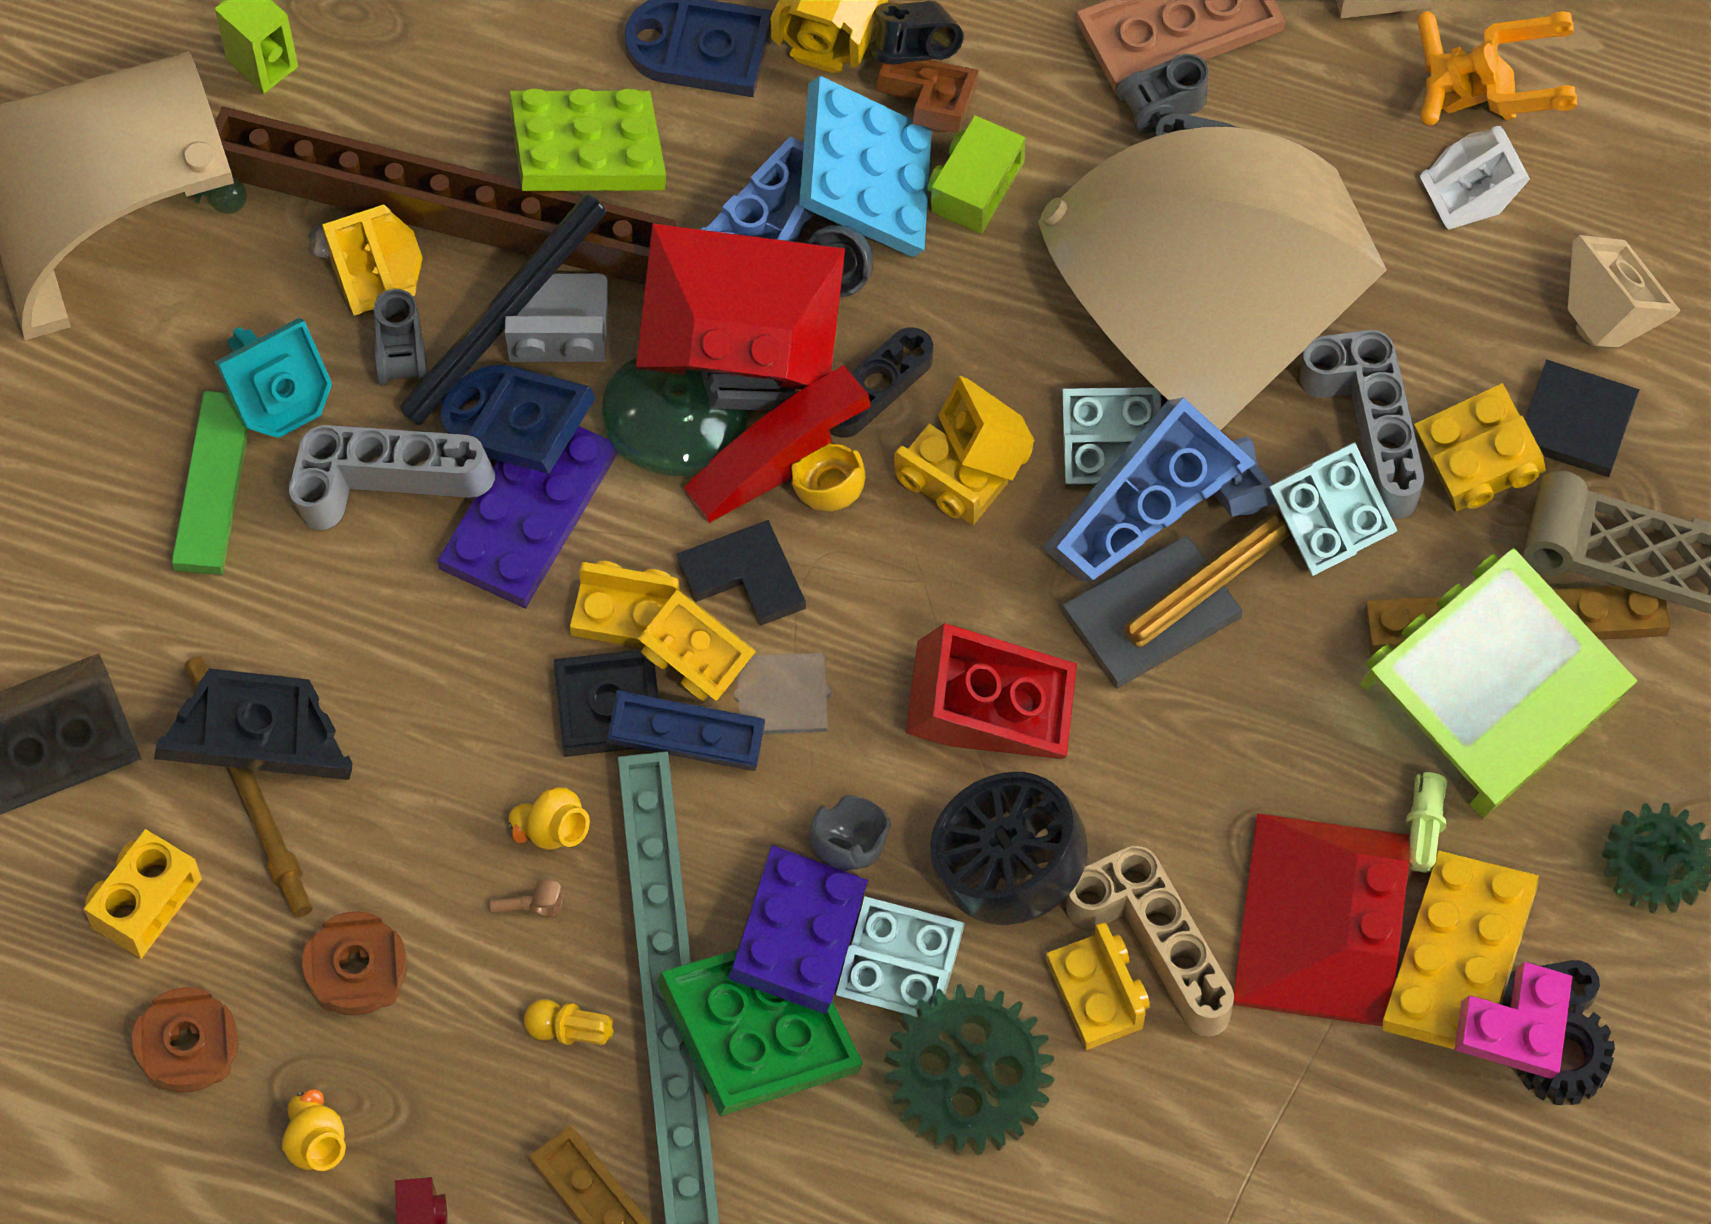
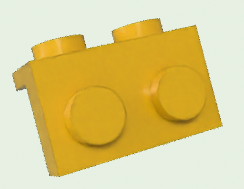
M679 589L675 591L648 627L638 637L645 644L641 650L642 654L663 670L670 664L685 677L680 683L702 701L708 695L717 701L756 652L754 648Z

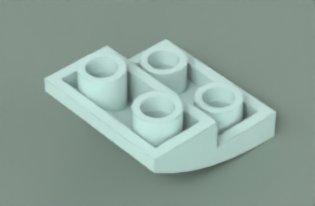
M1155 387L1062 390L1065 485L1097 484L1161 409V393Z
M1350 443L1268 486L1312 576L1356 555L1357 551L1397 532V528L1355 443Z
M864 896L852 945L848 947L836 995L937 1022L965 923Z

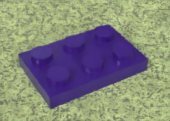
M772 845L761 873L728 979L826 1014L833 999L868 880Z

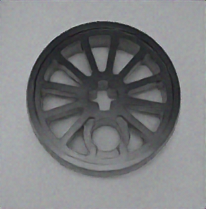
M1005 772L974 782L959 792L946 805L935 823L931 836L930 853L937 879L950 900L970 917L984 923L1011 925L1027 922L1046 914L1059 905L1073 891L1086 866L1088 845L1085 828L1078 812L1069 797L1058 786L1036 774ZM1047 830V835L1036 837L1040 831ZM1049 862L1044 868L1037 866V864ZM964 866L959 871L957 870V867ZM1030 874L1033 876L1026 882L1018 884V880H1021ZM979 878H981L980 883L976 888L970 887ZM1000 878L1005 879L1007 887L1002 890H995Z

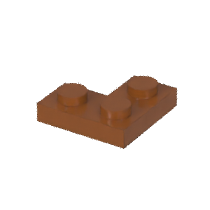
M931 60L909 61L903 64L883 63L878 74L876 91L891 94L893 97L903 100L918 99L914 107V125L925 126L935 132L950 131L959 133L977 87L979 70Z

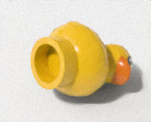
M555 787L546 789L536 799L534 804L521 803L515 806L509 813L508 823L516 843H525L530 839L541 849L555 850L563 846L573 847L581 843L588 833L590 819L588 813L582 809L580 799L573 791L568 788Z
M316 1089L296 1094L290 1100L287 1112L291 1121L282 1138V1150L285 1152L287 1159L298 1168L326 1171L339 1164L344 1157L346 1150L345 1132L340 1116L334 1110L323 1106L324 1096L321 1091Z

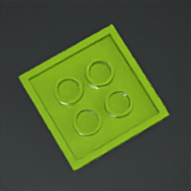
M542 89L510 91L509 110L522 191H665L666 171L650 91H638L635 89H623L620 91H591L588 89H576L573 91H544Z

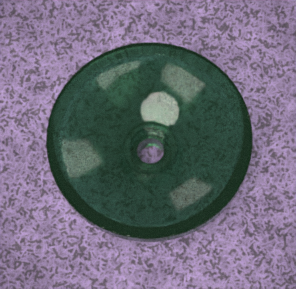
M636 357L617 370L608 382L604 392L601 410L602 422L610 442L628 461L653 473L668 476L698 474L720 451L746 430L747 410L710 408L699 370L687 369L683 375L635 369ZM719 387V390L740 391L739 388ZM672 392H678L684 395L676 396L673 395Z

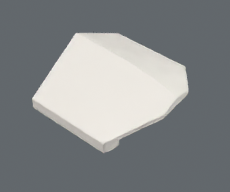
M1494 126L1491 128L1492 130L1468 134L1446 148L1429 170H1424L1420 175L1445 227L1449 230L1499 215L1530 180L1506 132L1501 126Z

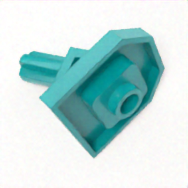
M299 317L259 339L250 329L243 330L241 327L233 330V336L227 340L228 347L232 353L214 363L243 426L280 438L321 416L332 381L303 319Z

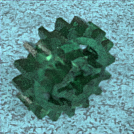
M1645 803L1641 806L1638 818L1627 810L1622 816L1621 826L1612 825L1607 837L1611 842H1606L1602 852V857L1610 860L1606 864L1604 875L1607 877L1618 876L1613 891L1616 894L1626 890L1631 892L1630 906L1635 907L1643 899L1648 901L1650 913L1655 914L1660 903H1666L1669 911L1675 913L1678 910L1681 898L1692 906L1698 898V890L1706 892L1711 882V877L1708 875L1711 874V856H1708L1711 854V839L1701 840L1700 838L1706 826L1703 822L1696 823L1693 826L1687 823L1688 810L1684 809L1676 817L1670 815L1669 803H1663L1659 813H1653L1648 803ZM1651 831L1646 836H1637L1641 833ZM1657 854L1662 856V862L1657 860ZM1674 879L1682 880L1681 882H1678L1676 884L1667 885Z

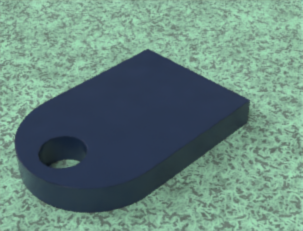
M648 0L632 13L625 29L627 55L638 72L657 82L754 97L771 29L770 18L772 10L712 0ZM645 29H655L662 34L657 40L652 42H645L637 37Z
M492 365L467 374L447 393L441 408V421L448 434H463L477 438L490 459L549 474L596 397L590 386L512 366ZM480 399L474 407L468 410H461L468 401Z

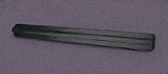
M586 194L581 198L400 405V410L406 417L417 425L422 424L446 397L447 393L456 386L505 330L506 316H517L604 217L606 209L600 201L590 194Z

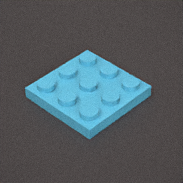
M822 76L817 77L808 83L799 206L842 226H849L862 235L908 256L914 257L925 250L927 186L929 182L932 130L925 126L914 125L912 119Z

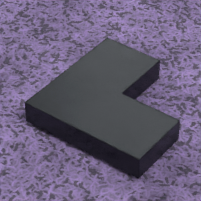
M769 520L677 553L678 564L695 602L742 585L760 626L806 609L804 596Z

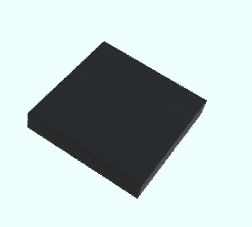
M1546 359L1525 421L1544 457L1610 477L1640 389Z
M642 649L553 659L564 757L636 749L607 743L617 690L659 698L655 664L642 654Z

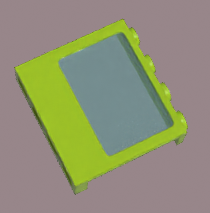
M1514 548L1501 559L1493 553L1472 572L1476 580L1466 589L1459 583L1451 588L1436 603L1441 610L1430 619L1424 614L1417 617L1402 631L1401 635L1406 640L1394 650L1388 644L1378 650L1365 663L1370 671L1360 683L1361 687L1367 692L1378 682L1473 785L1479 794L1471 801L1470 805L1483 819L1617 703L1637 683L1636 678Z

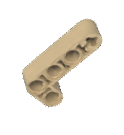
M1131 846L1086 866L1079 882L1067 896L1066 912L1072 923L1082 929H1095L1097 924L1102 922L1110 923L1125 916L1185 1023L1192 1032L1206 1037L1219 1035L1223 1032L1231 1018L1234 1001L1232 987L1154 853L1142 846ZM1130 871H1139L1148 879L1144 882L1132 883L1126 880L1123 875ZM1092 892L1099 895L1102 901L1093 905L1085 904L1078 899V896L1082 893ZM1161 913L1168 916L1172 922L1168 925L1158 926L1151 923L1147 917L1151 914ZM1178 956H1188L1197 965L1190 969H1181L1175 966L1171 960ZM1202 995L1207 1005H1203L1200 1007ZM1218 1005V1010L1213 1011L1211 1007Z

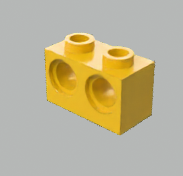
M145 829L136 841L131 840L123 847L118 855L116 867L105 881L97 882L90 890L86 898L84 911L91 928L142 959L202 880L196 860ZM162 865L166 867L163 873L156 877L149 878L143 876L145 871L152 866ZM121 906H135L134 911L126 917L116 918L112 916Z

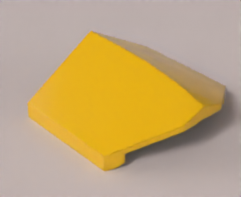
M384 204L321 225L334 274L352 316L374 310V303L378 296L391 289H402L415 296L423 260L414 231L396 217Z

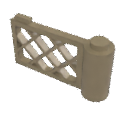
M1553 471L1541 478L1523 556L1537 573L1556 576L1569 570L1711 614V556L1701 560L1689 545L1693 542H1699L1711 546V522L1695 517L1690 522L1589 491L1586 483L1579 476L1569 471ZM1595 511L1613 516L1620 525L1605 530L1594 516ZM1650 527L1660 530L1668 540L1653 545L1642 529ZM1629 535L1640 550L1625 555L1614 540ZM1601 545L1613 561L1602 563L1586 558V551ZM1676 549L1688 565L1674 570L1662 554ZM1649 560L1661 576L1651 578L1642 575L1634 565ZM1697 575L1708 588V594L1690 590L1683 582V579Z

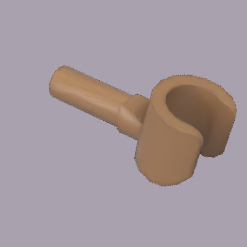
M539 880L534 896L490 900V910L492 913L531 910L539 916L553 918L561 910L565 893L560 891L561 886L558 882Z

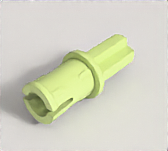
M1424 772L1423 776L1418 774L1414 779L1413 805L1411 812L1408 813L1405 820L1406 826L1411 830L1409 839V869L1412 871L1423 873L1432 871L1436 862L1439 833L1443 832L1446 828V819L1443 817V805L1447 779L1437 773Z

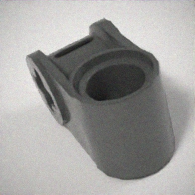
M1181 54L1148 70L1131 74L1120 82L1115 93L1119 101L1127 103L1134 115L1133 124L1137 132L1141 134L1156 131L1159 120L1165 115L1172 113L1189 115L1198 112L1204 107L1208 96L1209 70L1206 62L1201 57L1194 54ZM1191 82L1194 85L1183 86L1180 83Z
M402 289L385 291L378 296L374 303L375 359L379 386H386L389 380L418 377L421 382L428 374L424 339L422 338L421 323L415 298L409 292ZM397 315H404L407 317L404 321L399 323H391L388 321L390 318Z

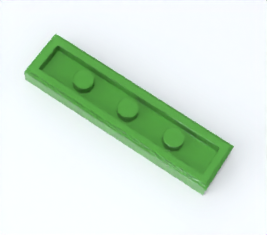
M204 391L172 559L174 571L223 575L249 434V429L243 426L229 393Z

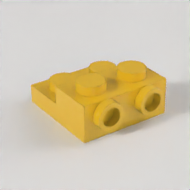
M1503 383L1414 424L1415 431L1456 512L1466 507L1470 509L1481 507L1490 502L1494 494L1512 486L1514 488L1527 486L1534 482L1540 473L1546 471L1543 454L1523 416L1519 415Z

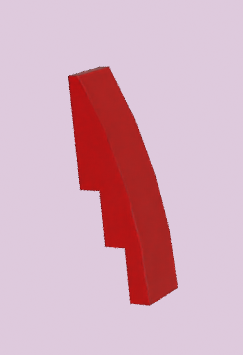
M842 365L810 384V386L800 390L755 422L720 451L684 486L685 494L707 522L711 523L792 479L791 464L832 443L829 429L870 408L869 394L849 370Z

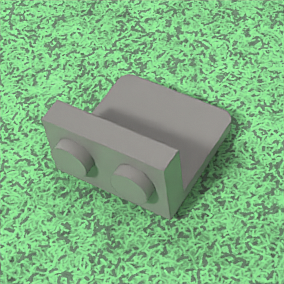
M598 273L553 274L517 316H506L505 337L509 362H606L607 278L603 274Z

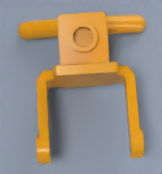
M1425 11L1418 16L1417 22L1425 55L1426 71L1431 73V76L1426 79V95L1421 111V120L1425 125L1431 126L1436 124L1440 118L1441 109L1449 114L1488 101L1490 111L1502 116L1506 121L1516 118L1517 113L1550 109L1569 111L1577 107L1575 87L1570 85L1515 93L1514 71L1497 52V46L1502 43L1549 37H1566L1573 34L1571 13L1561 11L1552 13L1547 17L1493 23L1484 30L1485 42L1475 47L1468 54L1460 46L1451 49V53L1444 54L1435 15L1432 12Z

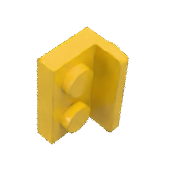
M931 424L927 425L908 449L901 445L894 453V474L904 487L915 493L921 491L935 500L938 507L945 514L955 519L961 517L971 525L978 521L1008 484V479L962 465L948 436Z
M598 561L595 564L582 562L579 570L581 584L570 624L571 636L644 648L645 644L638 637L648 627L675 591L679 589V580L657 569H647L641 572L623 569L618 564L609 561Z
M1106 922L1095 925L1094 936L1046 953L1048 967L1085 1050L1143 1029L1145 1010L1150 1008L1147 992L1140 979L1132 981L1125 965L1130 962L1125 943L1119 934L1112 936Z

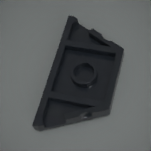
M211 668L208 669L198 683L192 698L187 699L181 707L175 722L166 735L161 736L157 741L154 759L344 780L350 779L353 765L349 756H343L334 738L336 730L328 714L320 709L319 697L310 679Z

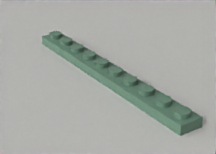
M667 751L618 757L665 1222L666 1224H719L704 1082L656 982L662 971L691 963L669 754Z

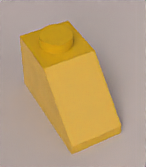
M958 376L937 416L961 464L1013 481L1020 466L1024 465L1032 454L1035 440L1020 414L968 378Z

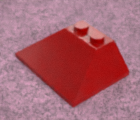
M653 223L635 369L684 375L687 369L778 380L781 381L780 387L802 390L810 386V384L832 372L845 248Z
M1257 813L1233 1005L1383 1027V1019L1393 992L1399 956L1409 868V835Z

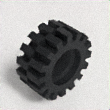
M1576 1004L1574 1011H1568L1565 1037L1576 1041L1583 1049L1585 1060L1579 1068L1571 1071L1560 1070V1073L1552 1079L1517 1069L1518 1076L1522 1074L1526 1076L1523 1082L1528 1090L1533 1086L1537 1087L1539 1090L1536 1097L1543 1101L1547 1094L1555 1096L1553 1102L1555 1105H1563L1565 1098H1570L1571 1105L1579 1104L1584 1095L1588 1099L1593 1097L1598 1087L1602 1088L1614 1060L1612 1055L1615 1051L1614 1041H1608L1611 1031L1607 1024L1601 1028L1598 1026L1601 1018L1593 1011L1589 1018L1583 1015L1585 1006Z

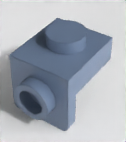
M1242 437L1232 442L1247 454L1255 464L1243 473L1236 475L1213 494L1231 517L1251 515L1258 512L1262 507L1276 503L1268 487L1273 483L1257 465L1252 440L1249 437Z

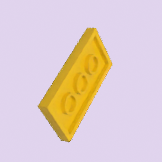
M1438 851L1436 862L1433 866L1383 1019V1031L1455 1049L1461 1001L1470 995L1501 1005L1537 891L1539 875Z

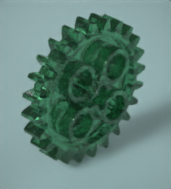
M957 984L952 1000H948L944 992L938 989L933 995L934 1007L932 1008L927 1002L919 999L914 1006L919 1019L904 1013L900 1023L908 1033L893 1031L889 1039L894 1046L901 1049L900 1051L887 1052L884 1057V1062L897 1067V1070L886 1074L884 1083L899 1085L900 1088L891 1096L889 1102L890 1104L906 1103L908 1108L904 1111L900 1121L905 1123L916 1118L920 1122L915 1134L917 1138L924 1136L929 1130L936 1133L934 1148L937 1150L948 1138L953 1140L955 1155H960L966 1142L972 1143L977 1156L982 1155L985 1150L986 1140L988 1139L1000 1151L1006 1145L1004 1132H1007L1018 1141L1024 1135L1019 1120L1034 1126L1039 1117L1031 1106L1045 1108L1049 1102V1098L1038 1090L1051 1087L1054 1083V1077L1041 1072V1069L1051 1066L1054 1056L1039 1054L1038 1051L1049 1040L1048 1035L1032 1036L1030 1031L1038 1021L1037 1017L1021 1021L1018 1015L1023 1003L1019 1001L1009 1009L1003 1007L1004 992L1001 990L992 1001L985 1000L983 985H978L972 998H967L963 986ZM966 1023L979 1025L986 1034V1042L975 1045L967 1042L961 1034V1026ZM941 1032L946 1033L950 1037L954 1050L940 1039L939 1034ZM926 1053L938 1055L943 1059L946 1071L940 1075L927 1073L922 1069L919 1057ZM963 1063L966 1066L975 1063L979 1067L975 1076L967 1074L963 1077L959 1073V1069ZM1000 1064L1011 1066L1018 1075V1084L1014 1086L1001 1085L993 1075V1067ZM984 1089L998 1100V1107H993L988 1102ZM956 1095L971 1097L977 1105V1114L972 1117L959 1115L952 1106V1097Z

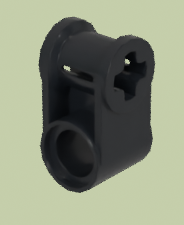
M928 0L903 4L884 3L876 8L875 18L878 21L876 39L870 44L869 53L875 60L887 64H903L909 61L932 59L943 60L950 58L961 48L964 33L957 22L936 1Z

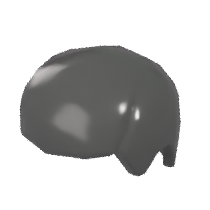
M842 225L824 227L816 231L806 243L845 248L840 297L853 295L869 280L873 271V250L864 235L851 227Z
M844 795L829 810H826L823 805L819 807L809 825L807 839L816 856L837 870L849 871L865 868L875 863L879 858L891 822L885 810L872 801L853 795Z

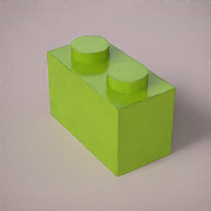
M222 0L214 8L227 61L262 94H265L299 67L288 15L272 0Z
M974 115L966 131L960 129L959 133L955 134L949 148V155L951 156L945 166L938 165L929 179L927 190L932 192L931 212L982 234L1024 164L1026 137Z

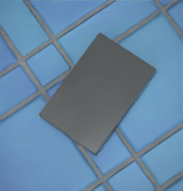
M1188 535L1063 605V615L1116 689L1239 620L1242 616V609L1227 588L1223 586L1145 646L1134 647L1126 639L1123 630L1128 620L1207 562Z

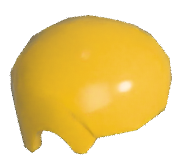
M828 444L800 459L797 463H793L791 467V484L802 502L815 511L834 512L849 507L859 498L864 488L866 474L863 460L857 450H851V448L842 444Z

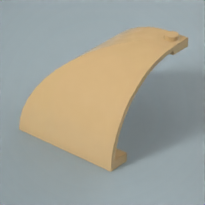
M189 51L0 104V258L24 341L71 327L54 268L82 241L116 219L158 200L185 192L187 197L234 183L200 76Z
M1201 127L1167 133L1132 145L1089 171L1061 198L1057 197L1051 200L1042 211L1041 218L1038 220L1044 241L1057 268L1076 297L1111 341L1167 400L1184 397L1219 430L1226 426L1387 271L1337 169L1319 155L1295 142L1252 129Z

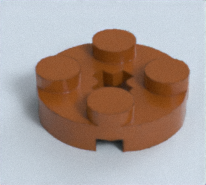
M346 912L333 916L324 922V928L317 932L313 939L309 938L302 955V969L305 981L310 992L317 999L318 1004L327 1011H335L343 1015H363L394 1003L399 996V989L404 983L407 974V956L399 934L395 930L393 931L390 926L382 923L381 918L367 912ZM360 953L362 961H369L367 967L362 968L361 972L357 974H350L349 970L341 969V964L349 962L350 954Z
M191 987L172 989L152 1000L154 1005L146 1010L143 1017L140 1013L132 1031V1049L140 1069L146 1074L153 1086L173 1092H194L209 1087L213 1083L222 1082L228 1077L231 1072V1064L238 1051V1030L231 1011L225 1004L223 1005L220 1001L212 998L210 993ZM190 1029L193 1037H199L198 1042L192 1045L191 1049L181 1051L179 1046H171L172 1040L180 1038L181 1030Z

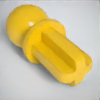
M540 999L533 1002L524 1014L525 1029L533 1038L541 1041L557 1037V1040L564 1045H571L575 1041L604 1045L608 1039H612L614 1034L612 1028L613 1019L609 1015L582 1011L578 1005L573 1003H567L561 1008L552 1000Z

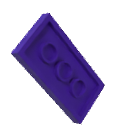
M578 426L549 474L497 461L493 468L495 480L492 487L486 493L474 499L437 560L439 570L526 609L619 453L618 443Z

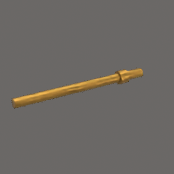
M202 657L191 658L184 664L195 692L198 683L208 671ZM229 767L269 858L267 869L274 885L281 886L294 917L300 918L308 915L313 910V907L300 880L303 874L295 854L288 852L253 771Z

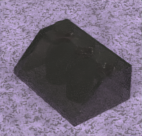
M99 653L0 691V815L142 759Z

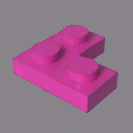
M1523 962L1516 968L1511 1008L1469 995L1461 1001L1454 1050L1552 1079L1560 1073L1573 976Z

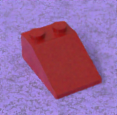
M944 623L917 641L906 734L950 747L1063 759L1067 756L1077 663Z

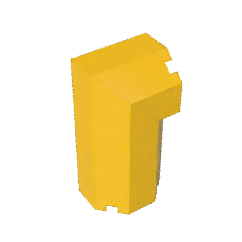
M778 0L770 18L771 39L779 46H781L784 39L792 47L789 55L798 63L830 73L842 71L844 64L849 62L850 69L858 67L878 24L875 18L876 8L881 4L887 3L888 0Z

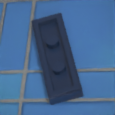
M617 690L607 743L657 753L668 751V754L756 771L765 719Z

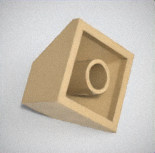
M1579 235L1573 241L1568 311L1578 323L1576 325L1577 332L1590 345L1619 348L1672 319L1681 311L1626 240Z

